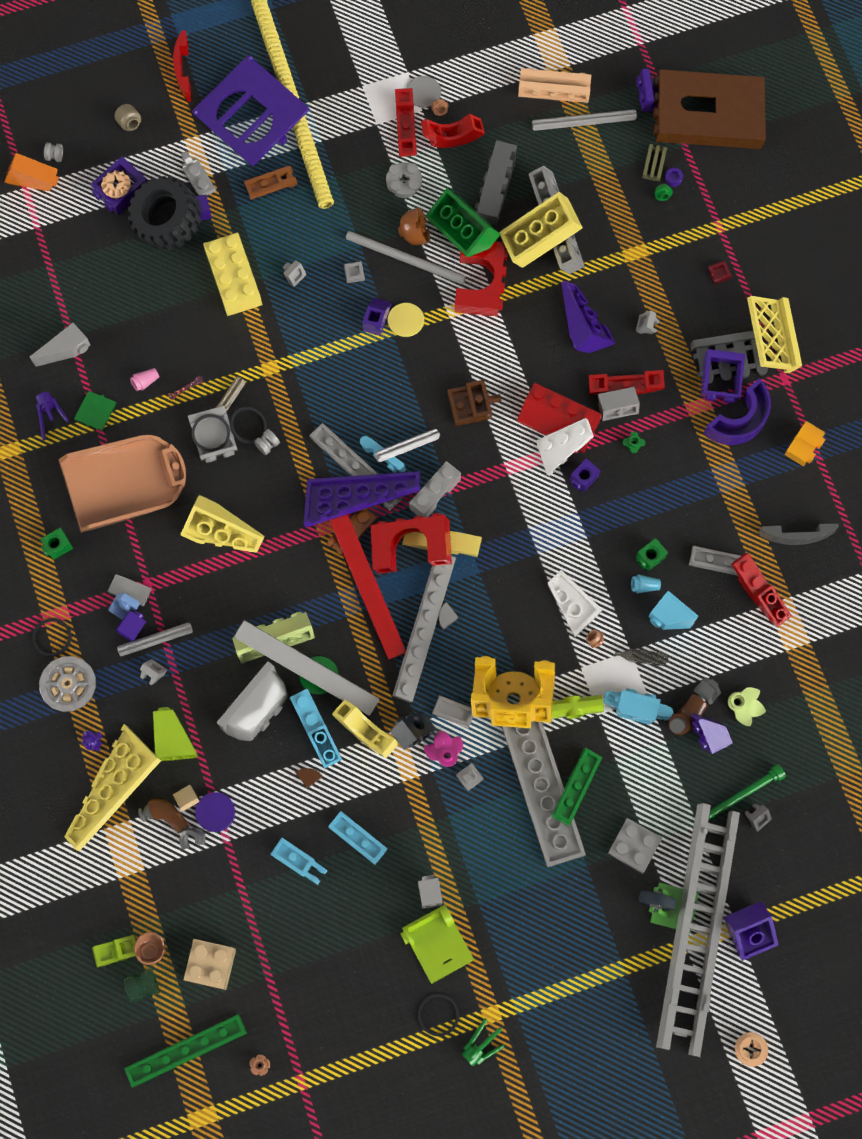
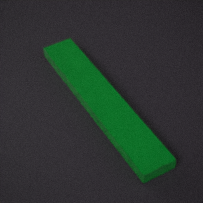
M237 1014L124 1068L131 1087L134 1088L247 1034L240 1015Z

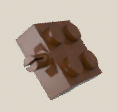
M484 380L466 383V386L447 390L455 426L492 419L491 403L501 402L500 394L489 396Z

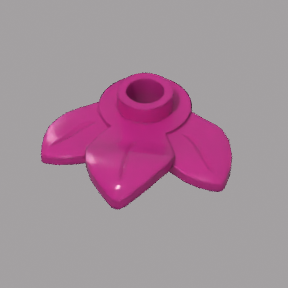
M438 731L434 737V744L425 745L424 751L430 760L439 761L442 766L451 767L457 762V754L463 749V741L460 736L451 739L448 733ZM450 754V758H444L445 755Z

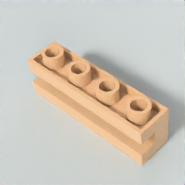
M521 68L518 97L588 103L591 75L569 73L567 71L555 72Z

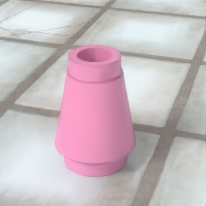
M153 368L133 374L130 381L136 391H143L159 378V374Z

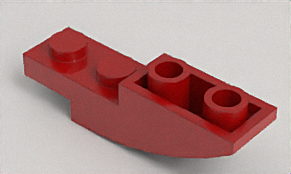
M749 553L743 554L731 563L745 591L775 627H779L792 617L773 585L768 584Z

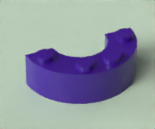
M759 378L746 390L743 396V400L748 408L746 416L733 420L719 414L707 425L704 435L724 445H738L753 439L763 428L771 409L770 394L763 381Z

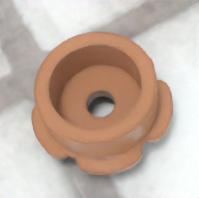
M437 99L431 104L435 115L442 116L447 113L449 105L445 100Z
M596 629L590 631L586 637L589 646L592 648L601 646L604 642V633Z
M261 1054L253 1057L250 1061L251 1072L254 1075H265L268 1072V1068H270L269 1059H266Z

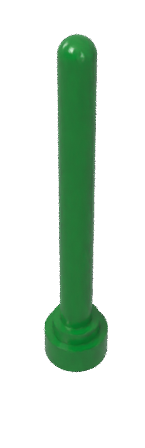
M779 764L774 765L768 771L769 774L712 808L708 820L771 781L775 782L784 779L786 774Z

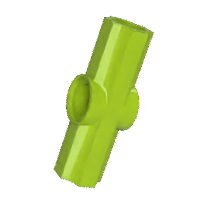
M602 695L587 697L569 696L563 698V700H555L552 703V719L562 717L573 719L586 714L604 712Z

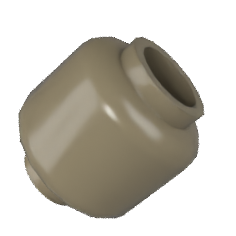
M130 104L118 107L114 115L117 123L126 131L135 130L141 122V115Z

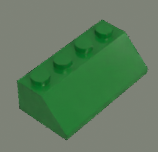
M446 188L425 216L467 257L488 250L500 236V233L468 203L448 188Z

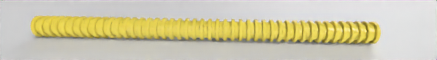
M250 0L276 79L299 98L267 0ZM304 115L293 126V131L301 150L318 206L321 209H326L334 204V200L332 199L331 191L329 190V185L327 184L326 176L324 175L323 167L321 166V161L319 160L318 152L316 151L315 143Z

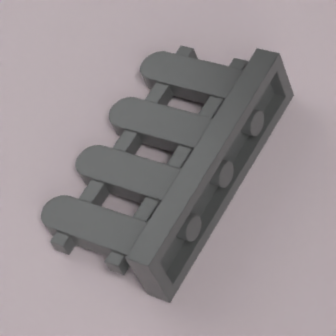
M754 331L693 340L690 344L691 352L696 351L697 353L693 356L694 359H698L700 372L697 373L698 378L701 377L702 379L704 356L706 351L711 348L719 351L745 354L743 379L749 376V369H755L759 376L765 375L768 371V367L760 366ZM752 350L754 363L748 364L746 351ZM710 361L708 384L712 383L713 375L718 374L722 381H729L732 377L731 372H735L736 366L730 367V364L717 362L718 369L712 370Z

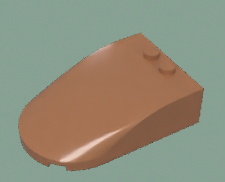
M141 435L69 453L59 459L81 533L163 509L177 500L186 481L185 464L178 450L172 444L153 435Z

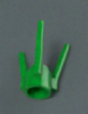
M486 1018L479 1025L469 1043L464 1047L465 1051L462 1053L463 1057L472 1066L476 1063L480 1065L485 1059L504 1048V1044H501L486 1054L482 1052L502 1031L500 1027L479 1047L476 1044L472 1047L488 1021Z

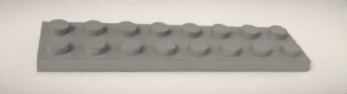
M532 721L531 728L502 726L547 868L586 856L574 818L571 824L566 826L551 817L564 787L543 723Z

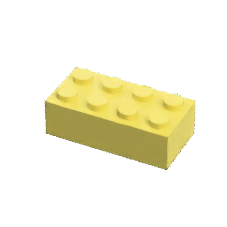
M558 192L499 233L512 261L523 268L583 227L569 199Z
M235 233L203 243L227 316L261 306V297L239 234Z

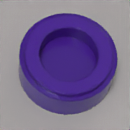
M678 168L668 169L665 174V182L672 187L679 186L683 180L682 171Z

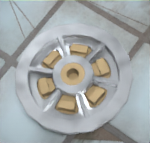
M73 656L60 657L52 661L43 670L39 680V691L43 700L51 708L62 712L75 711L85 706L92 698L96 688V677L92 668L84 660Z

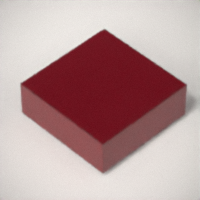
M725 261L708 266L707 270L714 285L732 278Z

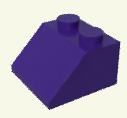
M761 901L725 916L729 935L742 961L779 945L772 915Z

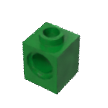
M61 528L40 539L43 543L41 549L46 557L50 555L53 560L73 549ZM54 542H59L58 547L51 548Z
M655 538L638 551L636 556L637 563L640 567L646 568L649 571L664 560L668 552ZM646 553L654 554L655 559L647 558Z

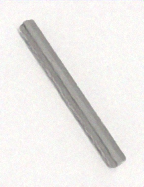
M635 109L538 119L532 121V129L536 131L636 120L637 113Z

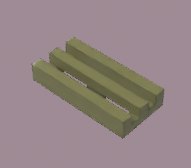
M653 144L649 145L642 178L660 182L667 147L660 148L658 145L656 147H653ZM653 151L655 155L650 175H647L651 152ZM662 153L658 174L654 176L658 154Z

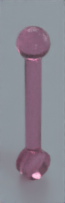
M197 376L195 378V381H193L192 383L188 384L187 386L183 387L175 393H170L169 398L171 400H174L177 395L191 388L195 384H201L203 382V378L201 376Z

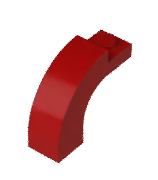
M472 114L451 124H438L428 119L421 121L422 133L425 138L430 140V144L433 147L451 148L461 146L485 134L481 118Z

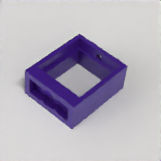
M122 156L91 183L92 194L97 200L101 199L110 212L114 211L119 215L130 205V200L134 198L135 191L139 190L142 187L141 185L145 182L148 183V181ZM115 170L117 172L123 171L135 183L130 187L126 195L118 198L116 201L107 196L101 186L103 177L107 176L108 172L112 173Z
M708 349L704 356L700 397H705V400L708 401L722 399L725 403H735V401H738L741 398L745 354ZM710 361L736 365L733 394L708 391Z

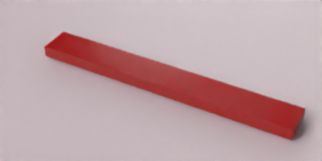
M348 514L329 520L387 659L391 660L405 654V647Z

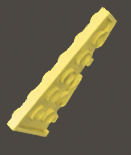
M125 724L121 728L123 732L118 741L115 740L112 745L114 747L112 753L103 762L91 785L93 789L89 796H86L83 800V808L75 816L64 836L78 851L86 845L161 761Z

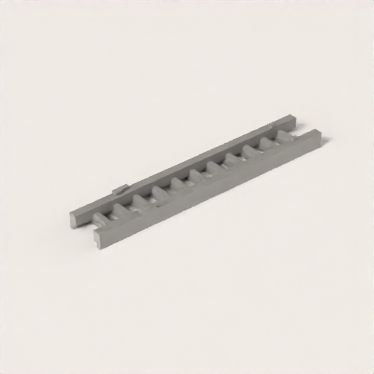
M704 803L697 805L656 1045V1048L670 1050L672 1033L682 1037L691 1036L688 1055L697 1057L701 1055L707 1012H709L710 993L740 815L739 812H728L726 827L708 823L711 805ZM707 832L724 836L723 847L705 843ZM703 851L721 855L720 866L701 862ZM699 872L718 875L716 886L698 882ZM696 891L715 895L713 908L694 903ZM693 910L711 914L709 928L691 923ZM690 929L708 934L706 948L688 944ZM686 950L705 954L703 969L684 964ZM683 970L701 974L699 989L681 985ZM679 991L698 995L696 1010L677 1006ZM676 1011L695 1016L692 1031L674 1027Z

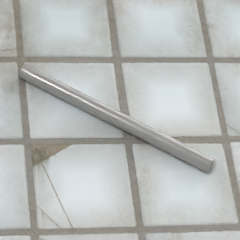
M348 231L346 235V240L459 284H464L466 278L464 275L354 232Z

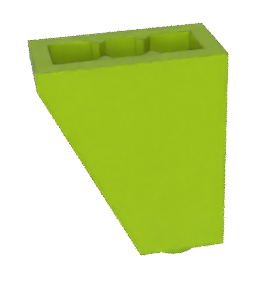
M162 707L158 711H153L155 755L161 761L198 758V754L176 713L170 710L169 707Z

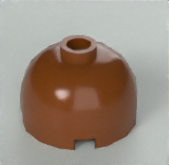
M421 208L407 211L402 216L400 226L398 227L400 237H404L405 241L411 245H422L430 242L429 228L426 229L425 223H427V220Z

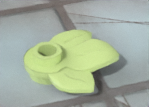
M746 688L741 693H732L728 698L729 708L734 711L736 720L742 725L751 726L752 717L761 716L766 712L764 706L756 700L760 694L758 689ZM738 699L740 705H735L734 700Z

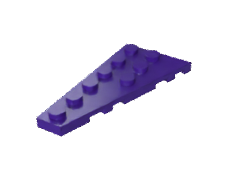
M420 471L307 479L304 526L306 528L420 491Z

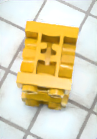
M488 656L476 657L473 693L471 694L473 717L491 718L492 726L531 728L532 721L551 723L555 663L547 660L535 661L534 679L522 672H506L497 676L494 658ZM517 694L520 697V701L517 704H510L507 701L508 696Z

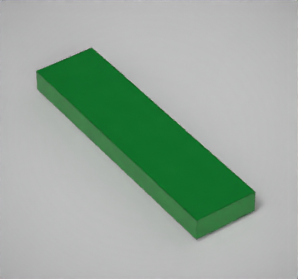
M587 748L583 749L551 817L566 826L571 824L601 762V756Z

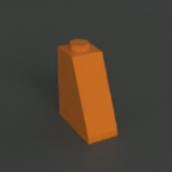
M15 153L4 182L50 191L52 186L56 187L59 177L56 174L58 169Z

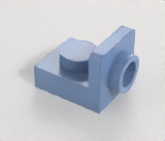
M120 593L116 595L108 611L123 620L129 611L138 608L140 602L126 593Z

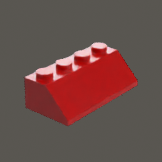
M534 383L526 397L517 422L547 436L586 418L594 435L602 414ZM591 440L578 451L584 454Z

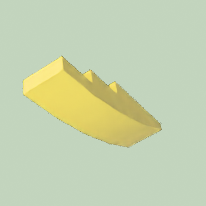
M450 531L451 554L458 555L461 553L478 557L482 537ZM413 532L404 536L402 545L427 550V540L424 534Z

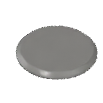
M419 76L411 80L407 85V88H413V102L417 107H430L435 100L440 99L441 87L431 77Z

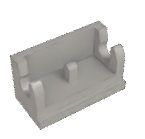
M635 387L598 394V407L600 414H602V421L639 414L640 403Z

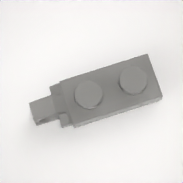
M187 151L181 153L184 162L182 164L183 172L197 195H209L215 192L216 189L196 157L192 159Z

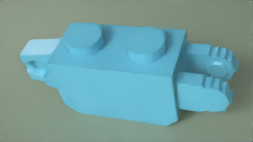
M629 688L621 692L606 691L603 704L616 709L619 717L648 725L653 723L656 718L667 721L674 714L671 707L660 704L661 699H657V696L648 693L641 695L636 690Z

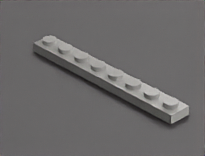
M453 556L452 564L432 566L392 695L409 703L413 702L456 558Z

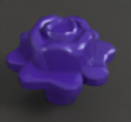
M84 731L82 745L87 750L99 751L102 745L100 742L102 734L100 732L94 734L92 731Z

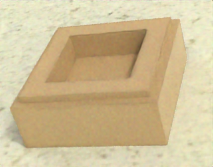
M191 785L173 794L182 812L200 802Z

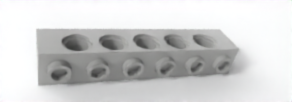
M542 166L529 173L539 205L559 192L554 174L547 167ZM574 234L553 247L560 269L567 274L585 267Z

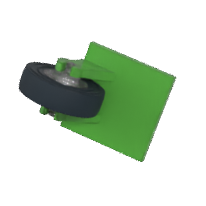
M659 883L658 887H654L653 892L641 891L639 902L650 906L649 912L652 913L650 923L676 929L683 892L682 888ZM696 892L695 902H694V903H696V904H697V899H698V895H699V893H697V892ZM693 910L691 923H693L695 910Z

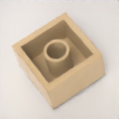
M194 939L183 980L226 990L236 949Z

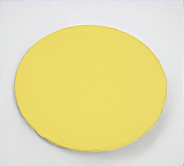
M401 303L393 307L389 312L388 325L395 334L402 337H410L422 329L424 315L416 305Z

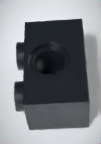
M421 711L416 714L412 712L405 718H399L394 723L395 727L390 732L400 746L406 750L425 741L436 728L424 712Z

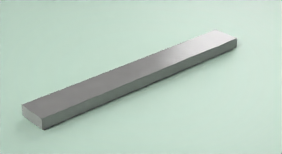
M243 620L234 635V638L339 699L347 700L369 716L380 700L368 691L246 620Z

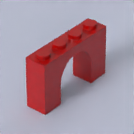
M495 241L488 250L470 257L465 256L460 251V263L482 265L491 271L494 279L488 287L480 290L456 288L454 313L498 317V311L502 310L503 299H500V293L504 294L505 283L501 281L502 277H506L507 266H503V261H507L508 251L505 249L504 242Z
M435 513L431 517L415 516L410 520L400 518L396 519L395 522L379 521L377 524L371 525L373 570L378 574L397 572V545L405 535L413 532L425 535L428 562L433 567L452 564L449 519L441 513Z

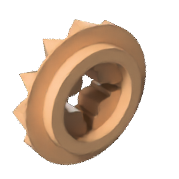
M115 170L112 173L108 172L107 176L103 177L101 186L107 196L120 198L128 193L131 182L128 175L124 174L123 171L117 172ZM115 179L118 180V184H117V186H116V189H115V187H114V185H113Z
M749 1032L737 1039L734 1048L736 1057L742 1064L755 1067L766 1060L768 1045L761 1035ZM752 1040L753 1047L760 1049V1051L753 1052L750 1059L749 1052L743 1050V1048L749 1047Z

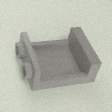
M225 406L188 416L191 427H193L195 421L201 416L215 414L222 417L230 429ZM214 417L201 420L195 428L197 442L206 448L220 446L227 437L225 424ZM231 429L229 440L222 449L209 452L197 446L201 461L205 460L206 463L217 460V456L223 455L224 458L235 455L234 452L238 451Z

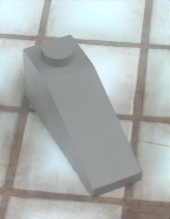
M72 323L32 354L30 359L37 367L73 358L86 352L90 343L79 328Z

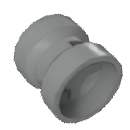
M269 429L263 433L261 438H257L254 441L256 447L264 455H267L271 452L272 447H276L280 443L279 439Z

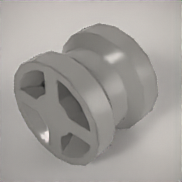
M47 142L44 147L45 160L50 161L54 159L56 162H61L63 157L62 144L52 145V143Z

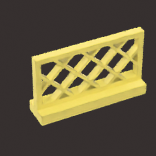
M755 296L748 297L760 366L784 369V373H791L801 367L802 363L789 299L784 297L779 300ZM755 303L762 308L760 311L756 308ZM763 312L770 317L769 321L765 318ZM758 319L765 325L764 328L759 324ZM767 328L772 332L773 337L766 332ZM762 336L768 341L767 345L762 341ZM770 346L777 351L776 354L769 349ZM765 353L772 359L771 362L766 361Z

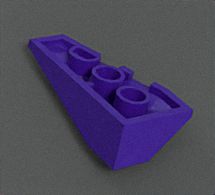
M563 281L561 284L568 328L574 348L578 351L591 353L614 345L615 341L605 324L601 325L597 320L599 315L596 311H593L586 305L588 300L577 285Z

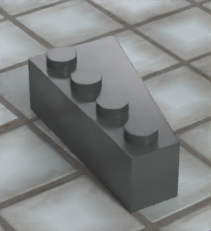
M497 140L493 154L489 158L488 171L484 175V187L480 188V202H476L474 209L489 224L496 226L515 167L517 145Z

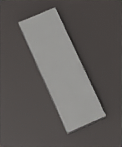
M692 546L689 565L738 576L731 563L741 556Z

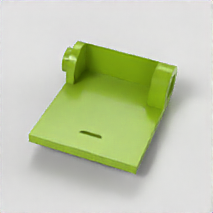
M445 904L402 928L404 932L400 934L405 944L410 943L431 984L474 960Z

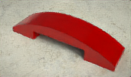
M182 30L175 44L173 65L179 89L187 102H191L188 76L183 77L182 56L189 55L186 30Z
M413 88L395 89L399 157L417 156Z
M663 370L645 371L644 374L607 377V374L589 375L590 394L594 395L635 387L636 394L665 389Z

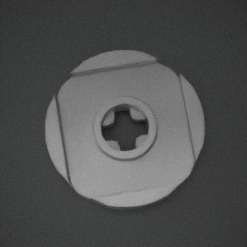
M406 162L391 165L386 176L387 188L400 198H409L415 195V192L418 189L420 190L422 186V175L417 165ZM402 177H406L409 180H406V183H403L400 179Z

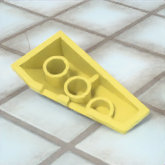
M201 495L198 496L181 532V536L196 543H212L219 547H222V545L231 546L237 550L257 553L265 537L216 502Z

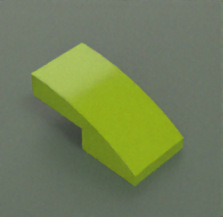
M135 936L123 937L92 947L97 968L134 957Z

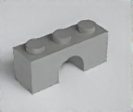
M446 461L410 501V510L417 516L428 517L435 510L440 498L446 492L449 494L461 480V472Z

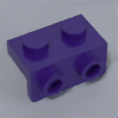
M642 69L640 75L637 76L639 102L641 103L642 112L654 111V108H656V103H653L656 87H653L654 78L650 77L649 69Z

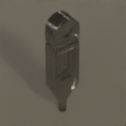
M638 649L615 652V655L621 656L633 663L664 666L668 662V656L661 652Z

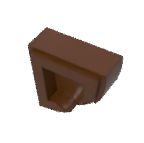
M303 768L295 772L307 789L323 777L320 772L311 768Z

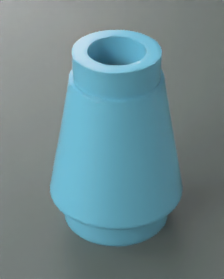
M638 574L633 576L631 580V589L637 594L656 591L661 588L660 579Z

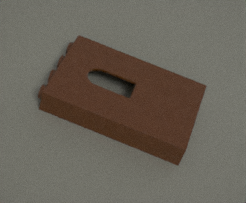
M659 70L653 82V87H656L653 102L656 103V108H654L653 119H656V124L653 127V135H656V142L762 149L766 140L765 77ZM686 96L715 98L716 113L687 111L681 106V99Z

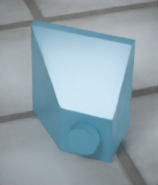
M667 591L651 611L649 618L655 627H660L663 630L686 629L693 626L698 615L671 592Z

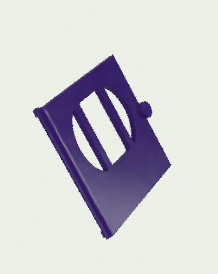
M248 55L191 112L253 167L277 142L280 145L287 143L285 134L310 108L259 65L251 55ZM246 92L219 120L217 119L218 108L226 97L233 93ZM250 97H254L267 110L239 138H236L223 124ZM270 115L273 116L272 127L264 138L253 143H244Z

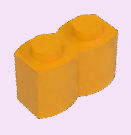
M806 421L784 455L802 466L806 462L810 464L816 455L813 451L816 447L820 449L826 440L823 438L825 432Z

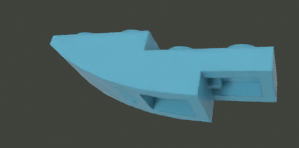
M308 689L291 696L290 699L324 769L341 761L342 758Z

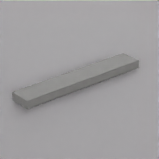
M323 423L309 435L322 450L351 476L378 474ZM403 496L381 504L388 511H391L403 499Z

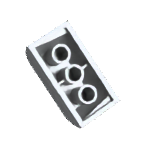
M270 662L263 666L217 721L220 729L227 735L238 740L252 741L260 731L263 732L269 726L271 717L273 715L277 716L283 707L281 705L289 695L284 682Z

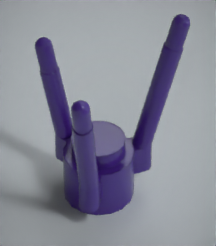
M43 392L36 396L38 403L36 408L38 410L43 441L46 440L42 410L47 412L50 421H52L53 417L50 410L54 406L63 419L69 422V419L57 404L56 399L52 398L49 392Z

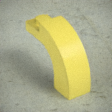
M345 699L332 713L357 739L385 758L399 744L396 739L379 729L356 706Z

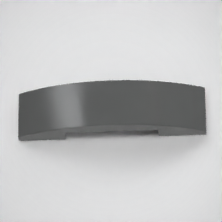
M819 524L815 532L782 533L781 526H762L759 536L780 544L805 545L829 537L835 533L839 524Z

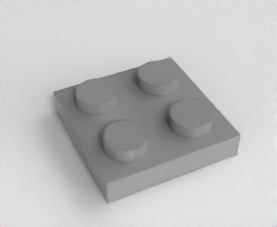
M627 818L608 854L643 874L662 837Z

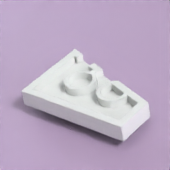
M584 418L536 440L547 475L550 476L554 473V470L560 464L563 465L570 455L575 451L577 452L594 437L588 419Z
M562 570L548 582V586L574 637L602 612V609Z

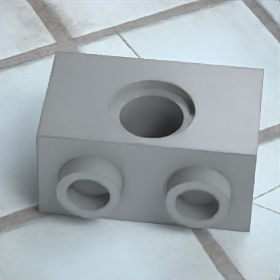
M434 875L422 877V881H418L422 909L442 906L439 879L434 878Z

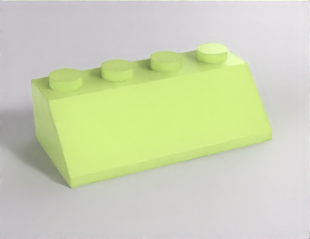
M306 612L294 613L285 620L283 618L274 620L273 624L268 626H257L289 646L315 638ZM232 638L241 663L265 656L238 639Z

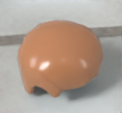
M146 932L140 935L134 945V953L137 960L144 965H154L161 961L165 954V944L162 936L155 932Z

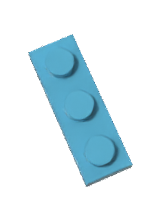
M341 811L328 826L329 829L374 865L377 864L388 850V848Z

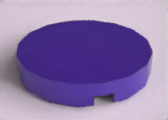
M212 792L199 800L195 816L203 829L209 832H221L231 826L235 819V807L228 796Z

